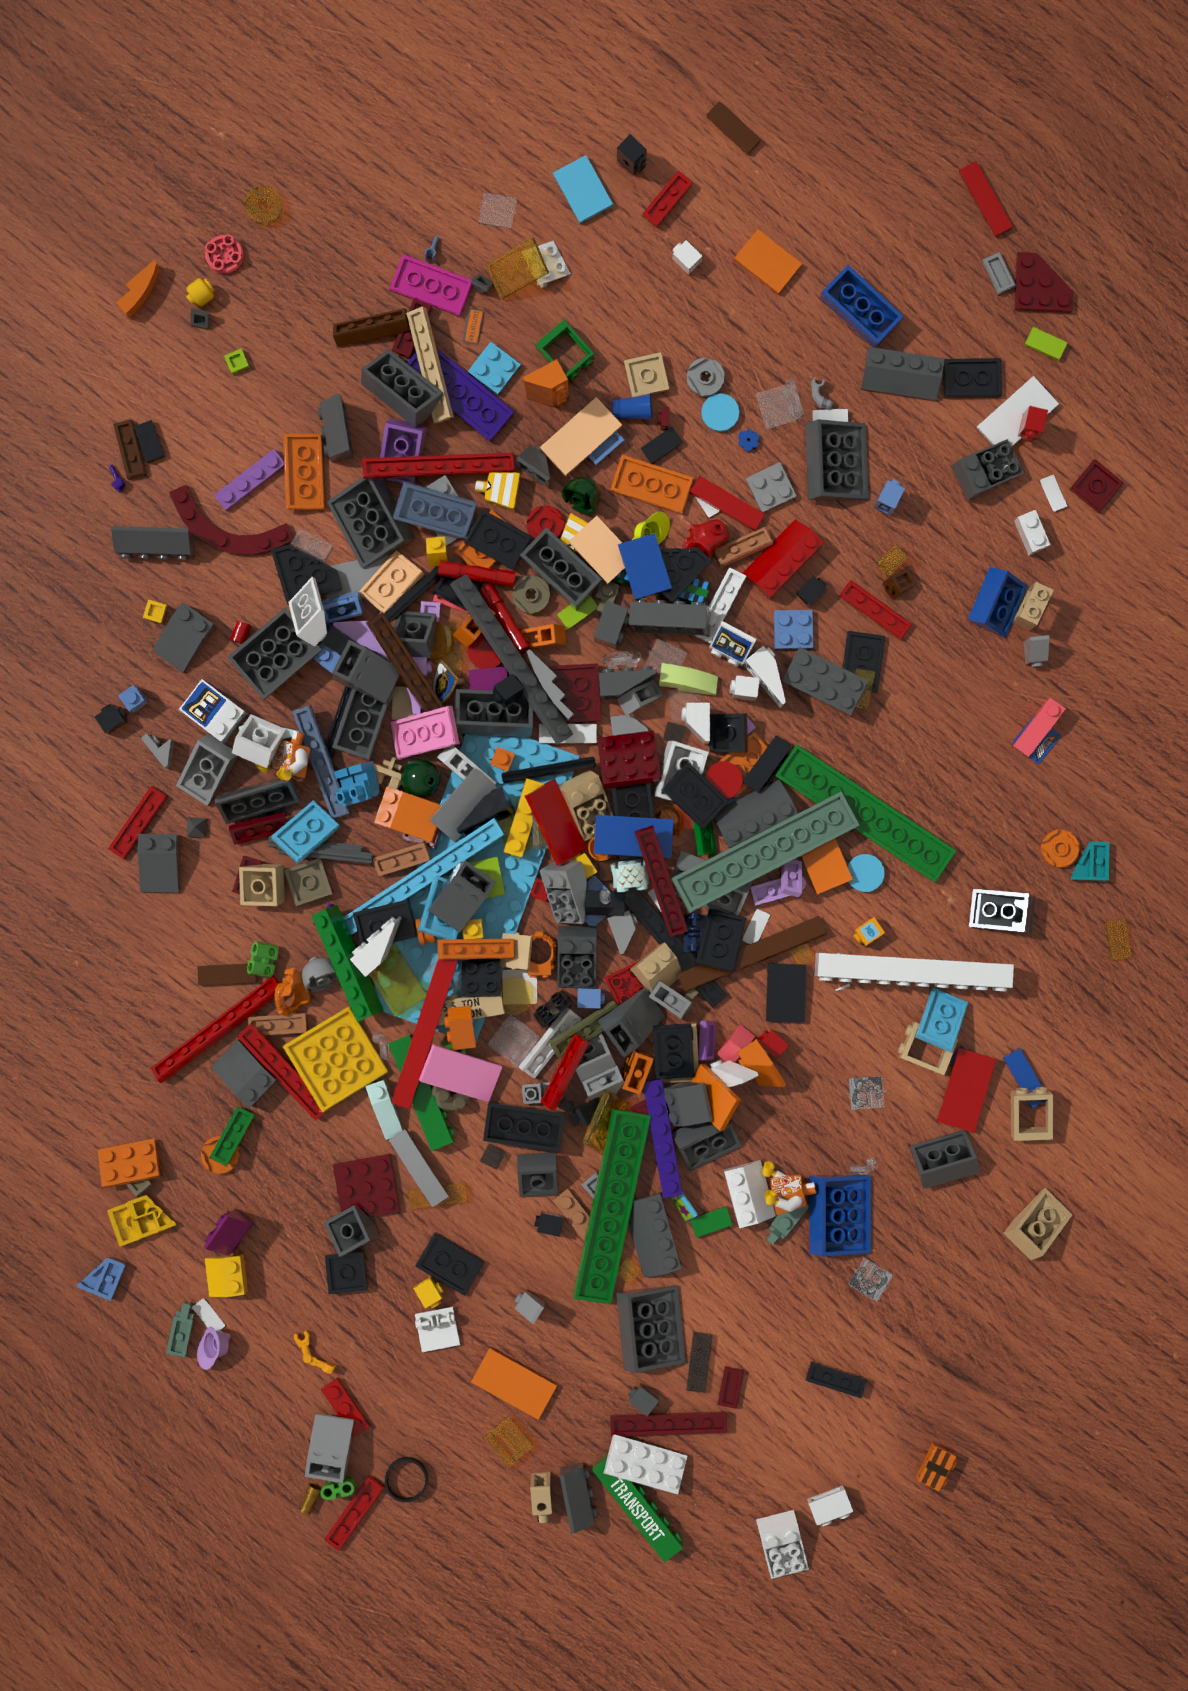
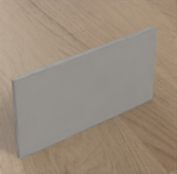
M389 555L365 568L360 566L358 560L331 565V567L338 571L343 589L327 593V598L333 599V597L360 591L389 559Z
M474 768L430 818V821L456 842L461 836L457 831L459 825L481 799L493 789H497V787Z

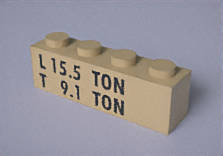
M502 992L501 996L459 998L458 994L447 996L437 1026L445 1024L444 1017L448 1016L447 1008L471 1005L473 1019L505 1014Z

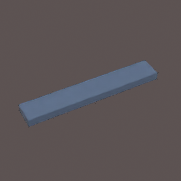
M312 705L292 711L299 732L305 734L303 743L305 746L310 747L309 759L330 816L335 819L351 813L349 806L343 807V803L339 804L337 802L336 792H339L341 784L339 779L335 778L334 772L336 770Z

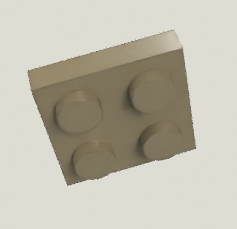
M318 858L284 870L296 906L333 894L322 859Z

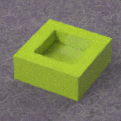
M242 348L224 355L232 375L250 367Z

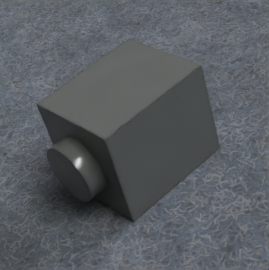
M641 1383L638 1387L634 1386L628 1393V1396H630L629 1403L646 1416L650 1414L659 1402V1397Z

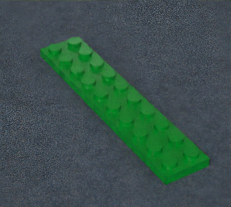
M797 744L775 775L776 778L815 804L842 792L859 823V826L854 830L934 883L956 852L955 849Z
M612 1108L573 1293L574 1299L611 1304L651 1118L648 1114Z

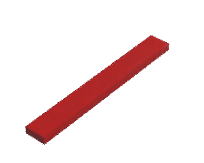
M513 452L361 459L363 479L515 472Z
M437 960L394 1092L392 1104L407 1109L411 1108L458 960Z
M273 975L155 1064L151 1069L157 1081L163 1083L274 999L275 990L279 984L277 978Z

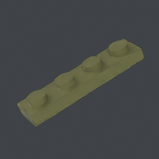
M611 1001L548 1041L559 1059L563 1057L574 1034H578L588 1041L604 1031L598 1020L617 1008V1004Z

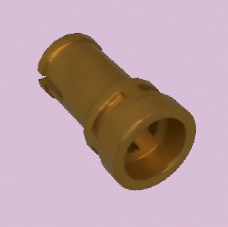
M313 1483L308 1484L305 1492L306 1496L299 1508L302 1513L311 1514L315 1501L321 1494L322 1488Z

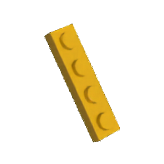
M526 778L504 853L523 857L535 819L525 795L544 785L543 783Z

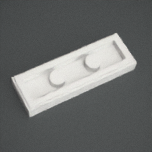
M539 724V743L556 744L545 726ZM567 724L573 735L560 744H596V724Z

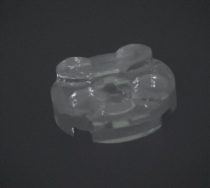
M633 651L611 653L612 657H607V654L603 655V664L607 665V669L619 668L618 665H626L627 668L637 667L638 662H641V652H637V655H633Z

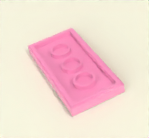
M452 706L390 722L397 759L460 744Z
M433 1044L419 1081L489 1102L503 1066Z

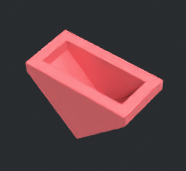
M740 1024L716 1054L724 1061L730 1060L735 1063L740 1057L737 1052L750 1044L755 1035Z

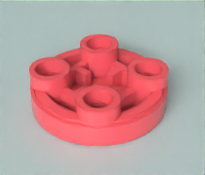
M229 234L217 236L205 246L206 261L211 269L217 273H232L243 262L244 252L242 246Z

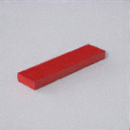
M977 161L960 169L959 174L994 236L997 237L1012 229L1013 225Z
M701 476L698 477L690 490V494L753 531H756L765 516L761 511Z
M852 580L848 582L839 597L899 640L904 637L912 626V623Z
M151 786L108 849L125 860L137 843L138 834L144 833L168 796Z
M574 1034L541 1099V1103L552 1111H555L589 1044L587 1040L578 1034Z
M369 1475L328 1532L324 1541L340 1551L385 1486Z

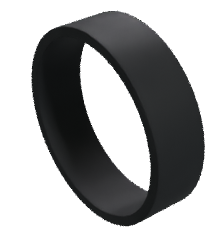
M402 1457L395 1460L389 1466L385 1475L387 1492L392 1498L400 1502L417 1500L424 1493L428 1483V1473L425 1466L419 1460L412 1457ZM405 1461L418 1465L425 1476V1485L422 1491L408 1498L395 1494L388 1483L390 1469L397 1463Z

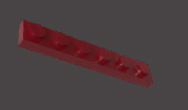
M654 826L636 830L635 835L669 936L672 937L688 932Z
M727 1412L649 1414L648 1416L644 1414L610 1415L611 1436L726 1433Z

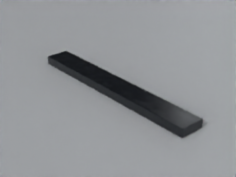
M636 887L628 888L629 891H625L626 906L634 913L659 945L664 942L677 957L682 972L698 966L695 965L696 958L692 953H683L684 943L677 935L669 936L665 921L642 893L636 890ZM715 981L696 988L712 1008L727 996Z

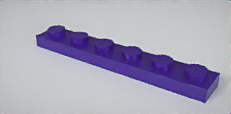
M661 1079L645 1082L644 1092L648 1115L651 1116L650 1126L663 1198L683 1195L663 1081Z

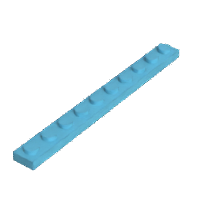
M493 818L343 917L351 936L357 933L353 916L354 912L409 899L432 884L435 875L444 876L453 870L458 863L464 860L467 861L505 836L506 834L498 821Z

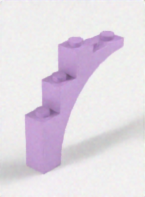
M367 621L333 622V626L391 663L367 626ZM412 657L425 678H428V673L432 672L431 661H428L427 657ZM407 688L411 698L413 715L421 714L422 709Z

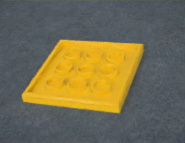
M349 1006L282 1046L321 1112L326 1111L388 1073L387 1068L360 1023L356 1021Z

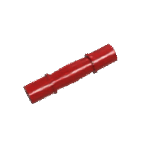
M440 560L438 569L439 576L458 579L467 574L470 580L490 582L493 585L498 584L514 587L516 574L515 571L497 568L490 569Z
M493 584L484 586L480 593L488 607L496 613L494 616L520 655L530 649V645L504 605V600L500 597Z

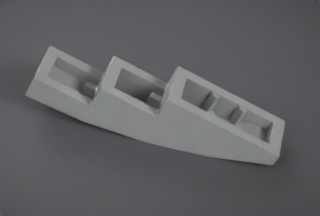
M529 649L527 654L542 688L555 707L569 721L574 714L561 702L566 696L553 683L557 676Z
M406 1129L389 1139L432 1207L449 1197Z

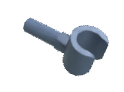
M438 236L434 237L431 247L425 250V261L428 257H432V263H435Z

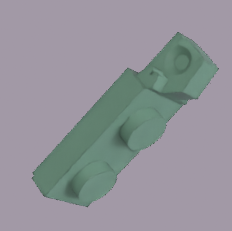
M807 1204L805 1207L792 1212L777 1215L768 1228L772 1232L766 1238L767 1241L773 1245L779 1237L783 1240L808 1209L809 1205Z
M184 1301L181 1311L177 1310L173 1318L166 1354L186 1357L194 1322V1314L190 1313L192 1302Z

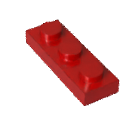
M677 171L643 212L642 216L657 228L693 185V182L680 171Z
M338 1377L321 1388L322 1393L339 1417L354 1419L353 1438L370 1427V1424Z

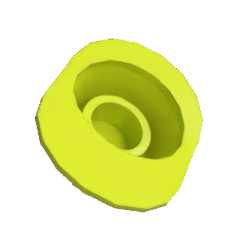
M656 512L646 521L640 522L635 528L632 540L655 533L659 545L665 540L670 530V520L667 514Z

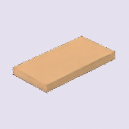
M596 397L540 447V450L566 477L619 430L622 424Z

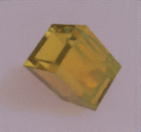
M895 544L878 560V568L883 574L891 576L909 557Z

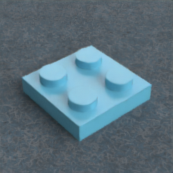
M490 342L468 370V374L496 395H499L519 370L521 364Z

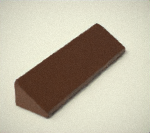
M398 309L333 324L335 343L340 347L407 332L410 330L406 314L407 309Z

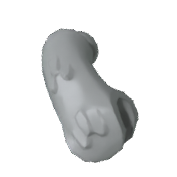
M815 376L811 382L812 397L820 409H831L833 402L820 394V389L824 385L825 380L822 378L821 384H817Z

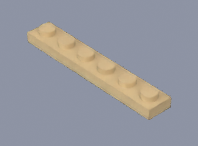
M420 307L406 314L422 376L443 392V396L432 412L433 421L438 424L454 418L427 309L426 307Z

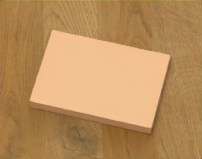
M598 516L592 519L569 541L570 545L607 584L625 569L618 548V544L622 542Z
M396 550L359 592L362 597L380 612L385 613L413 588L424 573Z

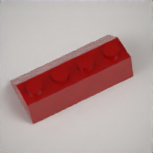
M796 519L773 541L774 545L767 547L742 573L768 600L824 544V541L810 528Z

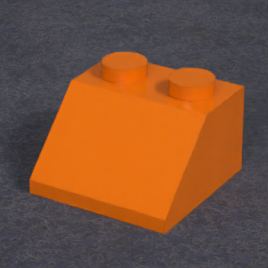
M757 1039L737 1052L741 1058L738 1061L740 1065L756 1071L759 1075L751 1079V1081L755 1079L759 1086H786L777 1068Z

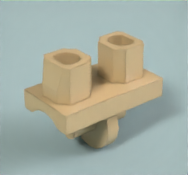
M393 757L391 762L384 759L382 765L387 766L388 769L374 764L378 784L381 785L384 776L391 777L388 787L399 790L402 785L401 773L393 770L401 771L402 765L396 764V757Z

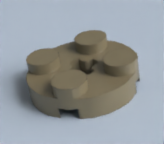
M524 576L513 587V602L523 613L530 615L539 613L549 603V586L538 576ZM528 590L531 592L536 591V598L527 599L528 594L526 592Z
M432 1086V1094L435 1096L436 1104L445 1111L461 1109L469 1100L470 1096L456 1092L450 1096L448 1090Z

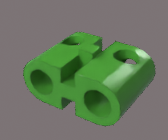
M255 941L251 948L250 954L252 957L248 961L247 973L271 978L275 970L274 960H277L278 946Z
M347 1476L343 1483L326 1481L321 1489V1497L325 1500L336 1499L337 1496L342 1498L351 1495L357 1485L356 1479L352 1476Z

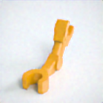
M308 1330L304 1331V1340L300 1339L299 1333L294 1334L295 1342L302 1349L303 1361L305 1363L322 1368L328 1374L334 1373L335 1364L321 1361L310 1352V1333Z

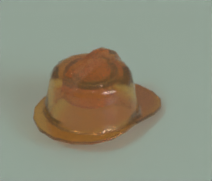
M663 803L654 809V818L673 819L672 846L685 844L691 835V828L681 811L670 803Z

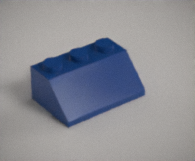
M990 567L970 611L968 620L982 629L1006 638L1028 585L1009 571Z

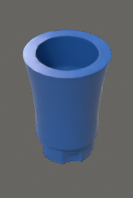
M651 394L612 400L614 417L616 419L621 418V420H652Z

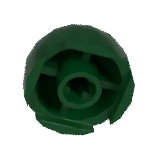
M574 478L562 490L564 501L566 503L569 501L573 504L572 509L581 514L590 515L600 503L601 493L596 482L590 478Z
M418 758L411 760L405 765L404 774H401V784L405 792L416 797H427L437 790L440 783V773L433 763Z

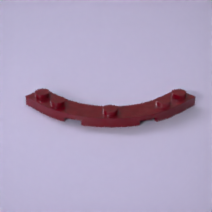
M187 485L169 492L176 510L185 525L201 541L219 551L235 555H259L295 542L287 523L255 535H236L225 532L204 518L198 510Z

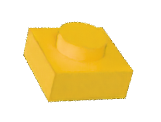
M148 600L143 618L163 624L168 606Z

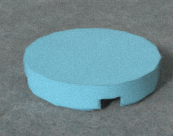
M719 393L707 398L703 404L701 415L703 422L709 429L716 432H725L734 427L740 412L735 399L727 394Z
M861 854L854 857L848 863L847 867L853 878L852 881H849V884L855 890L871 892L881 885L884 879V867L875 856Z

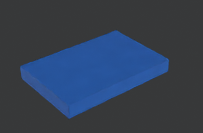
M655 533L618 544L635 600L672 589Z

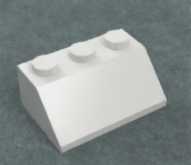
M312 576L288 603L296 635L311 645L316 646L319 641L325 638L327 630L316 579Z
M668 741L660 766L661 781L655 783L652 796L673 802L661 789L686 762H689L702 775L709 752L676 741Z
M761 1160L723 1170L739 1228L758 1224L776 1216L773 1205H767L766 1199H764L765 1192L769 1189L766 1178L762 1173Z

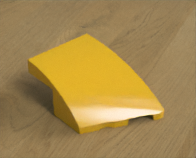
M147 1195L107 1210L119 1247L176 1226V1223L160 1207L156 1206Z

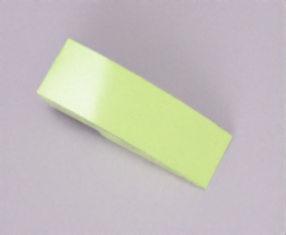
M662 663L659 686L678 688V691L716 696L718 676L688 667Z

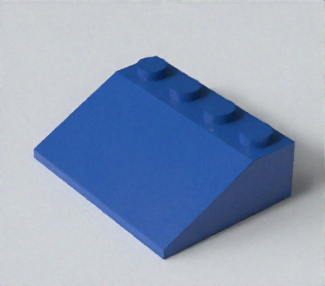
M810 1176V1183H815L817 1192L810 1195V1254L837 1256L871 1253V1176Z

